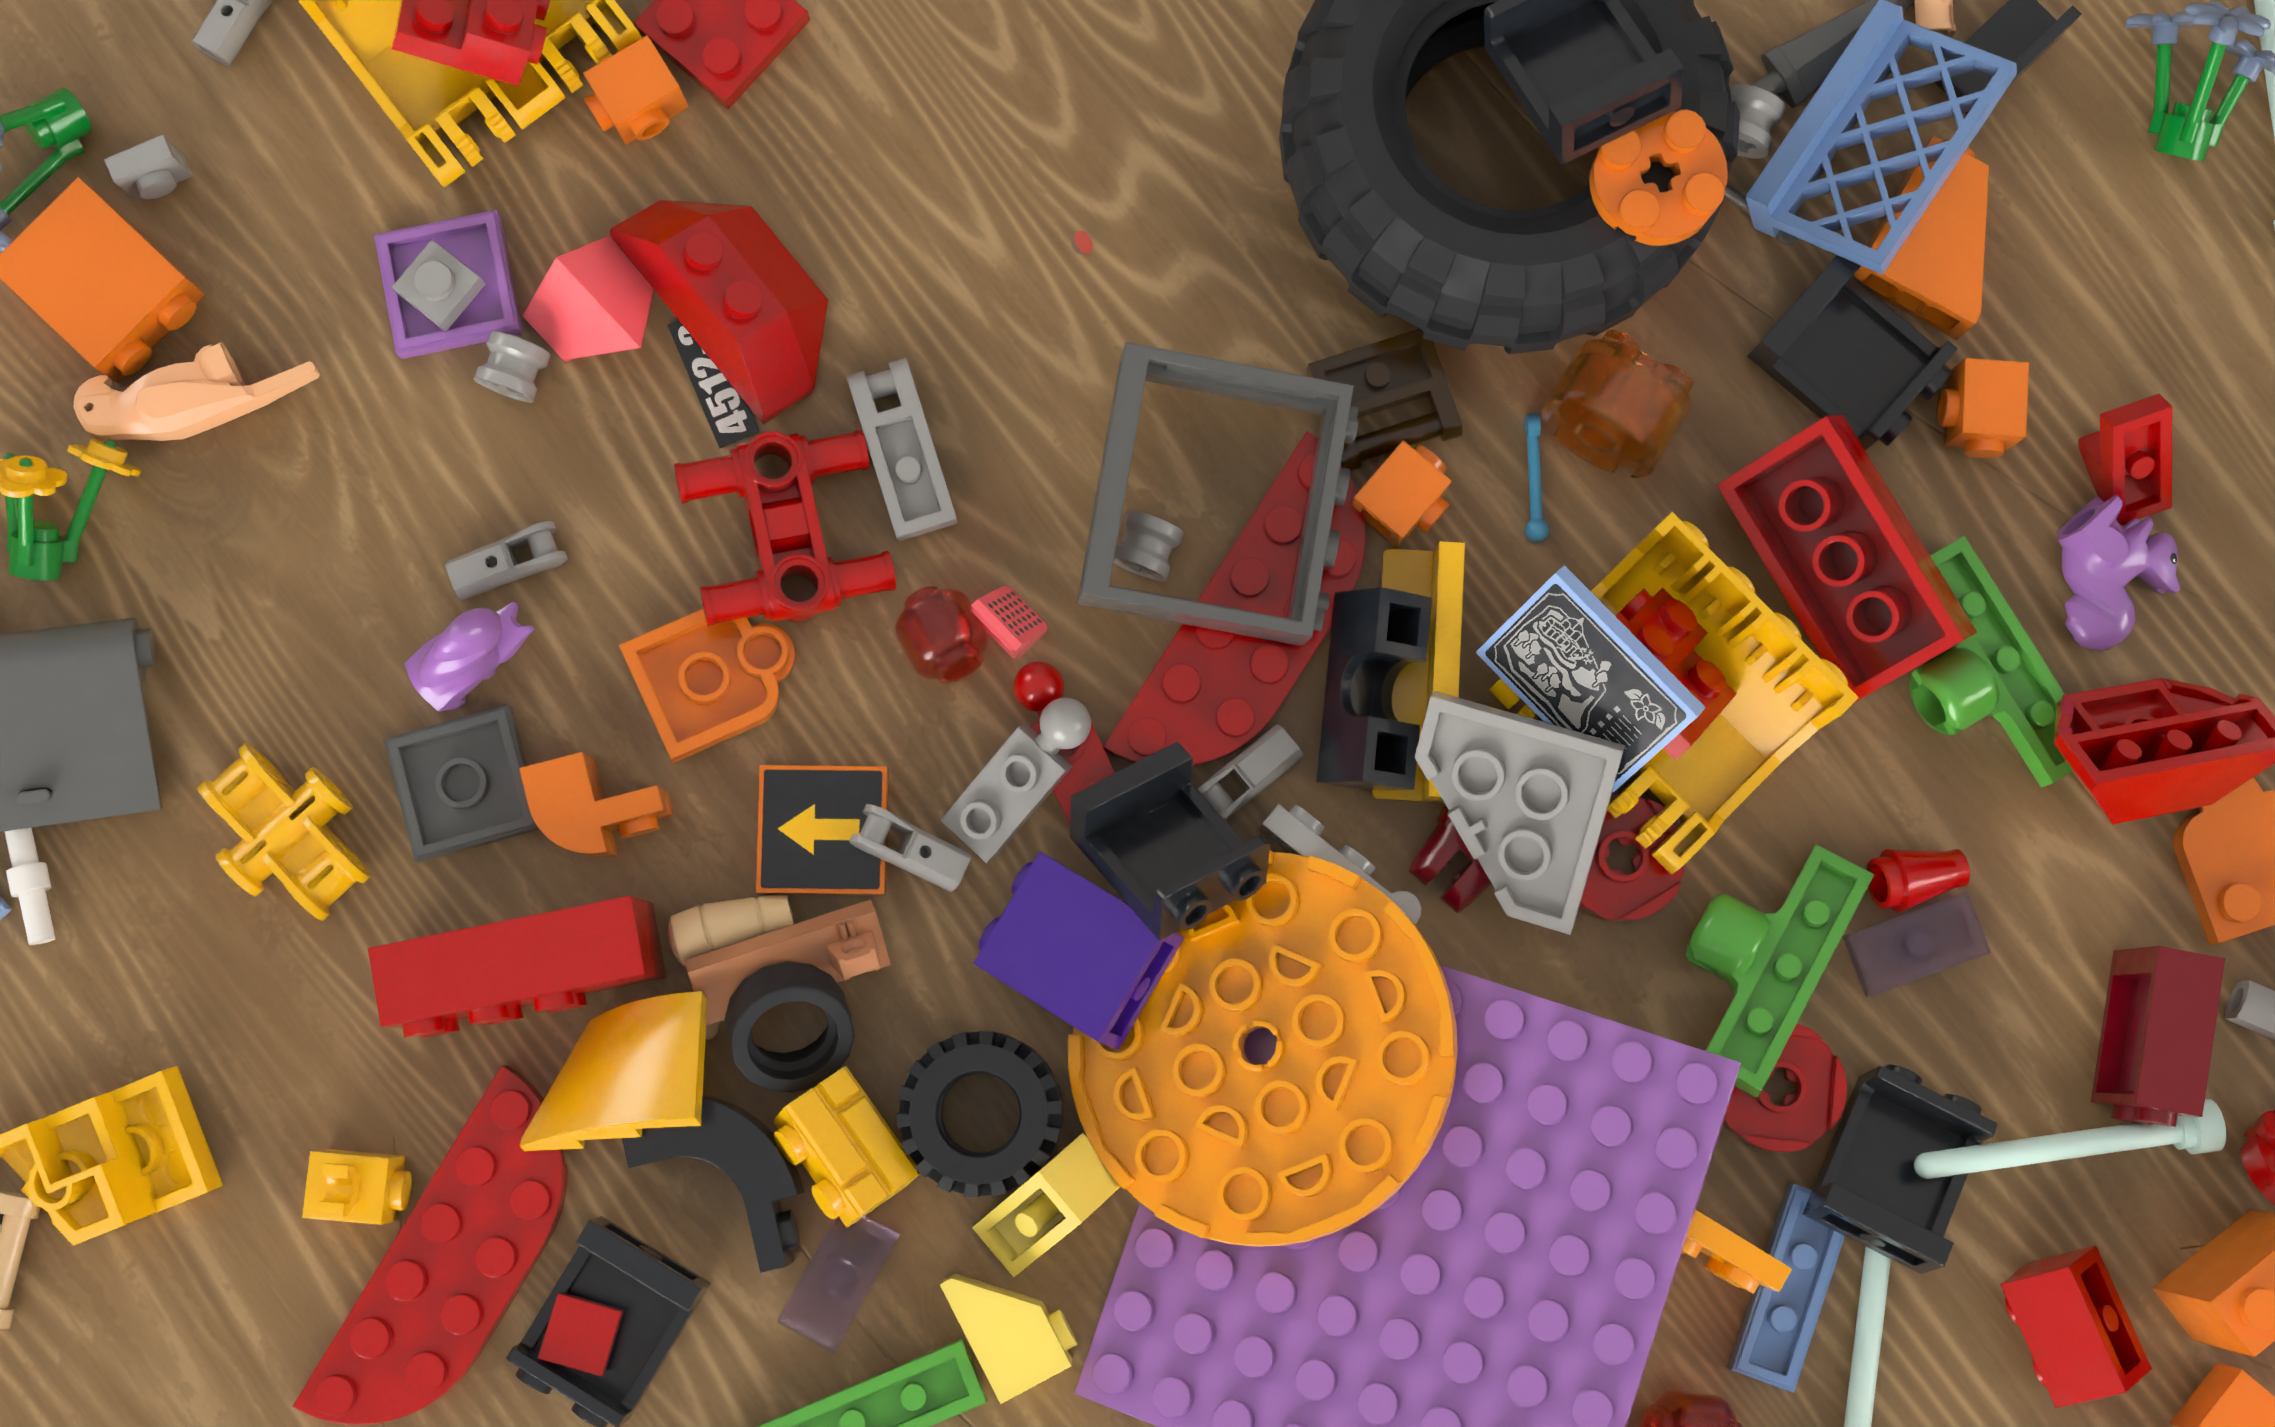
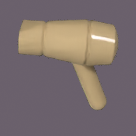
M788 894L705 903L702 906L698 905L672 915L668 925V941L674 956L685 966L684 960L795 924ZM720 1022L706 1026V1040H711L717 1035Z

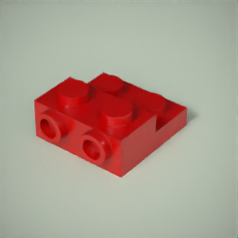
M401 0L392 49L519 86L526 63L538 64L547 27L535 24V19L545 20L550 0Z
M1663 587L1653 597L1643 588L1615 617L1706 707L1693 722L1663 747L1676 760L1695 743L1737 693L1727 684L1723 673L1714 664L1703 660L1693 650L1708 634L1697 622L1693 611L1682 601L1674 599Z

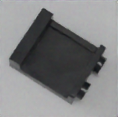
M1496 0L1494 4L1484 10L1485 50L1561 165L1681 108L1684 78L1683 65L1671 48L1659 54L1655 53L1619 0Z
M1836 255L1747 357L1820 419L1829 415L1843 414L1866 451L1878 440L1885 446H1888L1913 419L1904 410L1918 394L1928 400L1953 373L1945 363L1958 348L1949 340L1941 347L1934 345L1853 276L1861 265Z
M1179 742L1071 795V840L1159 941L1181 929L1189 930L1198 926L1210 913L1234 900L1242 901L1254 895L1262 885L1266 884L1270 844L1261 835L1245 842L1191 784L1193 757Z
M1889 1064L1885 1067L1878 1066L1858 1077L1803 1215L1922 1274L1945 1267L1954 1243L1943 1237L1968 1173L1925 1179L1916 1173L1914 1169L1915 1159L1918 1155L1925 1152L1980 1145L1982 1141L1994 1136L1998 1124L1980 1115L1982 1109L1973 1101L1954 1094L1942 1096L1922 1086V1078L1913 1071Z
M603 1216L588 1221L576 1241L580 1245L524 1338L519 1344L512 1347L506 1359L519 1367L515 1375L529 1387L544 1394H550L552 1389H555L573 1400L575 1403L571 1410L584 1421L596 1427H606L608 1423L619 1427L630 1419L711 1283ZM558 1293H566L624 1310L603 1376L538 1359Z

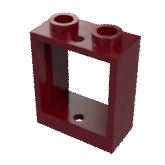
M2164 946L2113 951L2091 1102L2113 1106L2112 1119L2132 1123L2139 1122L2148 1125L2157 1124L2176 1127L2178 1116H2203L2226 958Z

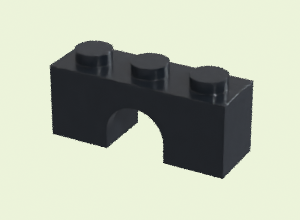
M1383 587L1335 592L1316 782L1362 790H1414L1417 761L1414 757L1419 742L1420 725L1399 722L1396 719L1392 709V691L1397 676L1406 665L1413 662H1424L1427 659L1432 606L1431 597Z

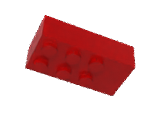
M1843 414L1825 416L1717 484L1718 489L1820 657L1832 662L1846 676L1848 687L1859 697L1855 702L1977 633Z
M626 896L367 948L380 1026L402 1028L404 1038L416 1036L428 1038L460 1031L458 1020L464 1018L469 1019V1025L481 1023L494 1025L523 1019L522 1007L534 1005L535 1012L548 1010L549 1013L587 1006L586 994L667 978L653 902L634 896Z

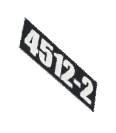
M677 321L667 325L719 449L760 432L749 406L681 322Z

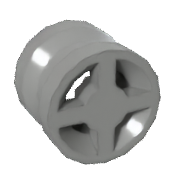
M1746 84L1729 86L1731 102H1736L1740 111L1737 156L1753 159L1766 157L1773 143L1770 135L1771 128L1780 123L1786 110L1784 102L1778 96L1756 86Z
M492 331L486 343L490 351L487 362L477 368L473 380L481 386L501 395L523 402H534L538 391L534 381L538 371L547 367L551 357L550 353L521 338Z
M1127 510L1122 521L1125 533L1122 541L1116 545L1113 563L1137 575L1156 581H1167L1171 571V566L1168 562L1169 556L1173 549L1180 547L1185 532L1158 517L1140 511Z

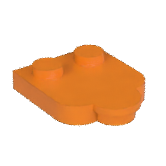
M703 609L619 645L620 651L672 764L768 721L775 713L779 703L778 683L789 675L795 661L793 642L781 628L767 623L751 625L747 618L707 626Z
M2252 778L2212 805L2198 807L2200 812L2185 818L2177 827L2174 835L2175 854L2209 944H2219L2275 925V790L2263 792L2258 782Z

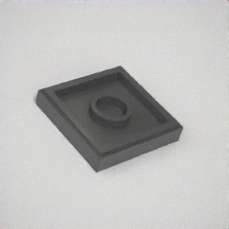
M503 705L384 739L415 862H426L539 830L530 813L519 768L527 766L511 706Z

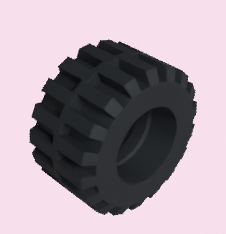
M964 1032L952 1035V1037L942 1042H937L927 1049L928 1052L920 1060L915 1061L908 1071L910 1074L905 1085H901L899 1092L900 1109L899 1113L896 1114L897 1128L901 1129L903 1137L901 1144L906 1155L910 1154L917 1165L915 1168L924 1178L928 1176L938 1184L937 1187L949 1193L951 1191L962 1193L964 1197L978 1198L985 1195H992L993 1197L1007 1193L1018 1186L1020 1187L1044 1166L1058 1142L1063 1122L1062 1096L1052 1070L1046 1061L1030 1046L1011 1036L996 1032ZM974 1074H988L1003 1080L1013 1090L1019 1103L1020 1117L1014 1135L1002 1147L990 1152H973L960 1147L948 1135L943 1123L942 1110L948 1092L958 1081Z

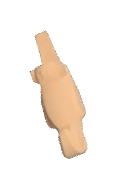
M221 342L213 346L212 344L204 346L196 354L194 362L175 363L158 368L142 376L124 392L113 389L111 387L113 381L107 375L90 378L79 386L74 396L73 407L83 428L93 438L105 441L108 439L180 440L210 430L264 407L319 378L320 372L314 363L309 361L252 385H245L234 358Z

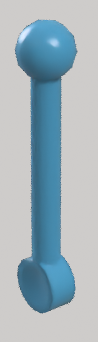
M1526 413L1524 427L1527 438L1530 521L1525 526V535L1531 542L1541 543L1547 539L1550 531L1548 524L1543 520L1539 442L1541 422L1539 413Z

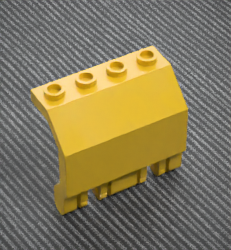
M298 0L443 188L466 171L439 137L446 133L473 167L483 160V157L480 155L479 147L469 134L463 133L457 125L478 109L484 116L485 123L492 133L506 143L516 134L490 101L493 97L499 100L509 115L523 130L566 98L552 77L541 65L542 61L546 60L564 85L573 93L583 86L580 74L569 60L564 59L558 49L578 36L585 45V50L596 64L611 57L612 54L592 29L591 25L594 23L617 52L642 38L634 24L615 0H550L545 20L535 19V24L547 27L538 64L526 63L519 86L393 50L392 44L401 0Z
M1673 512L1654 528L1591 590L1607 609L1616 616L1643 588L1653 597L1663 587L1674 599L1685 603L1695 614L1697 622L1708 632L1693 650L1703 660L1714 664L1723 673L1727 684L1737 693L1695 743L1679 758L1674 760L1662 748L1634 773L1636 777L1608 805L1607 810L1617 818L1631 810L1638 803L1639 797L1648 788L1665 805V808L1659 814L1652 816L1640 828V833L1635 838L1645 849L1655 842L1677 819L1681 821L1679 826L1651 853L1671 875L1678 871L1717 832L1731 813L1788 756L1819 729L1841 716L1859 698L1848 687V681L1843 672L1832 662L1820 659L1801 640V633L1796 625L1786 616L1774 613L1755 594V588L1749 578L1740 570L1734 567H1727L1709 549V543L1705 535L1692 523L1681 521ZM1501 678L1489 689L1508 710L1521 699ZM1527 704L1517 713V715L1535 720L1539 717Z

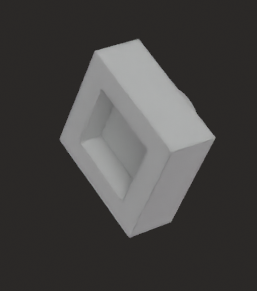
M163 134L104 159L113 182L135 201L141 198L155 199L165 196L176 188V183L193 176L184 154Z
M431 240L391 288L446 332L486 284L477 274L434 240Z

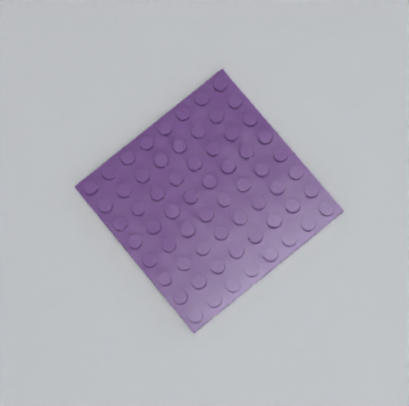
M1440 965L1452 998L1456 1020L1458 1048L1456 1076L1450 1104L1442 1126L1429 1152L1411 1177L1379 1208L1356 1223L1327 1236L1285 1246L1255 1247L1227 1244L1201 1238L1178 1229L1156 1217L1154 1212L1139 1202L1074 1394L1157 1427H1626L1742 1063ZM1266 1028L1256 1029L1251 1032L1244 1043V1052L1248 1061L1254 1065L1267 1064V1061L1272 1058L1276 1050V1036Z

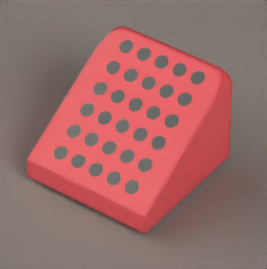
M1001 586L978 598L971 605L974 620L1012 659L1016 658L1018 660L1047 633L1048 626L1046 622L1009 586Z

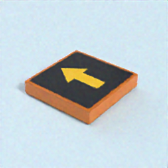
M759 765L756 893L886 895L887 861L861 851L851 845L849 841L852 834L859 835L868 817L863 813L866 804L875 805L888 811L889 768L887 766ZM887 834V836H886V838H885V841H884V843H883V845L886 846V847H887L888 834Z

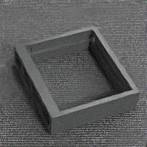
M1126 342L1118 366L1077 604L1301 646L1312 637L1313 630L1322 631L1324 615L1329 606V594L1320 592L1324 567L1333 568L1340 539V532L1330 529L1334 505L1341 507L1344 505L1350 479V469L1340 467L1344 443L1353 445L1359 422H1357L1359 407L1350 406L1354 385ZM1145 381L1321 415L1288 618L1110 585Z

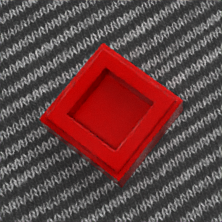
M558 1293L538 1359L603 1376L624 1310L566 1293Z

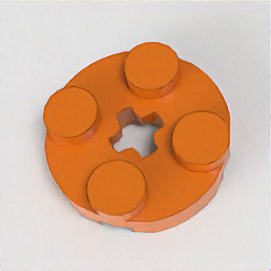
M1690 110L1672 111L1600 146L1590 170V192L1598 213L1613 229L1616 230L1618 226L1625 233L1636 236L1635 241L1646 245H1670L1684 241L1696 234L1718 209L1725 195L1728 170L1723 149L1714 134L1706 128L1703 118ZM1650 162H1660L1663 167H1669L1673 171L1675 176L1669 181V191L1659 192L1658 186L1655 183L1644 184L1641 175L1648 172Z

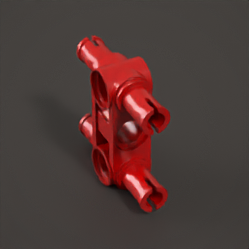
M862 430L807 441L805 435L799 436L798 433L786 435L778 431H767L757 435L750 442L735 444V448L729 449L730 455L674 464L681 504L692 500L737 492L739 498L744 497L759 570L755 571V578L708 587L706 585L700 586L707 626L762 614L765 620L771 619L772 622L781 620L804 622L813 618L817 613L836 610V606H841V599L886 590L894 591L896 589L895 573L889 551L839 562H833L832 557H827L811 485L815 484L814 478L869 469L867 445ZM777 455L787 462L790 470L783 477L769 479L762 476L756 470L754 464L762 456ZM801 575L813 583L816 594L807 601L795 602L783 594L781 583L787 577Z

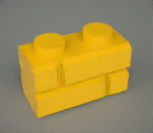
M847 1066L841 1068L817 1086L790 1102L773 1120V1123L778 1128L774 1133V1139L783 1156L793 1165H797L800 1162L803 1164L816 1183L812 1186L811 1190L820 1209L830 1219H835L839 1216L846 1228L900 1192L921 1174L915 1168L916 1165L910 1156L906 1155L903 1146Z

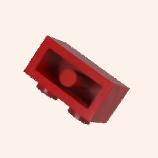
M2096 1245L2029 1262L2000 1284L2005 1294L2008 1314L2013 1322L2020 1327L2033 1356L2034 1372L2040 1383L2047 1388L2055 1408L2126 1393L2152 1369Z

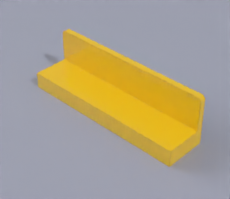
M1439 541L1434 551L1386 549L1382 555L1381 587L1432 598L1427 659L1424 662H1413L1406 665L1397 676L1392 691V709L1396 719L1399 722L1420 725V734L1430 696L1434 691L1459 698L1465 543ZM1418 763L1416 766L1414 790H1372V797L1377 800L1444 803L1431 779L1427 780Z

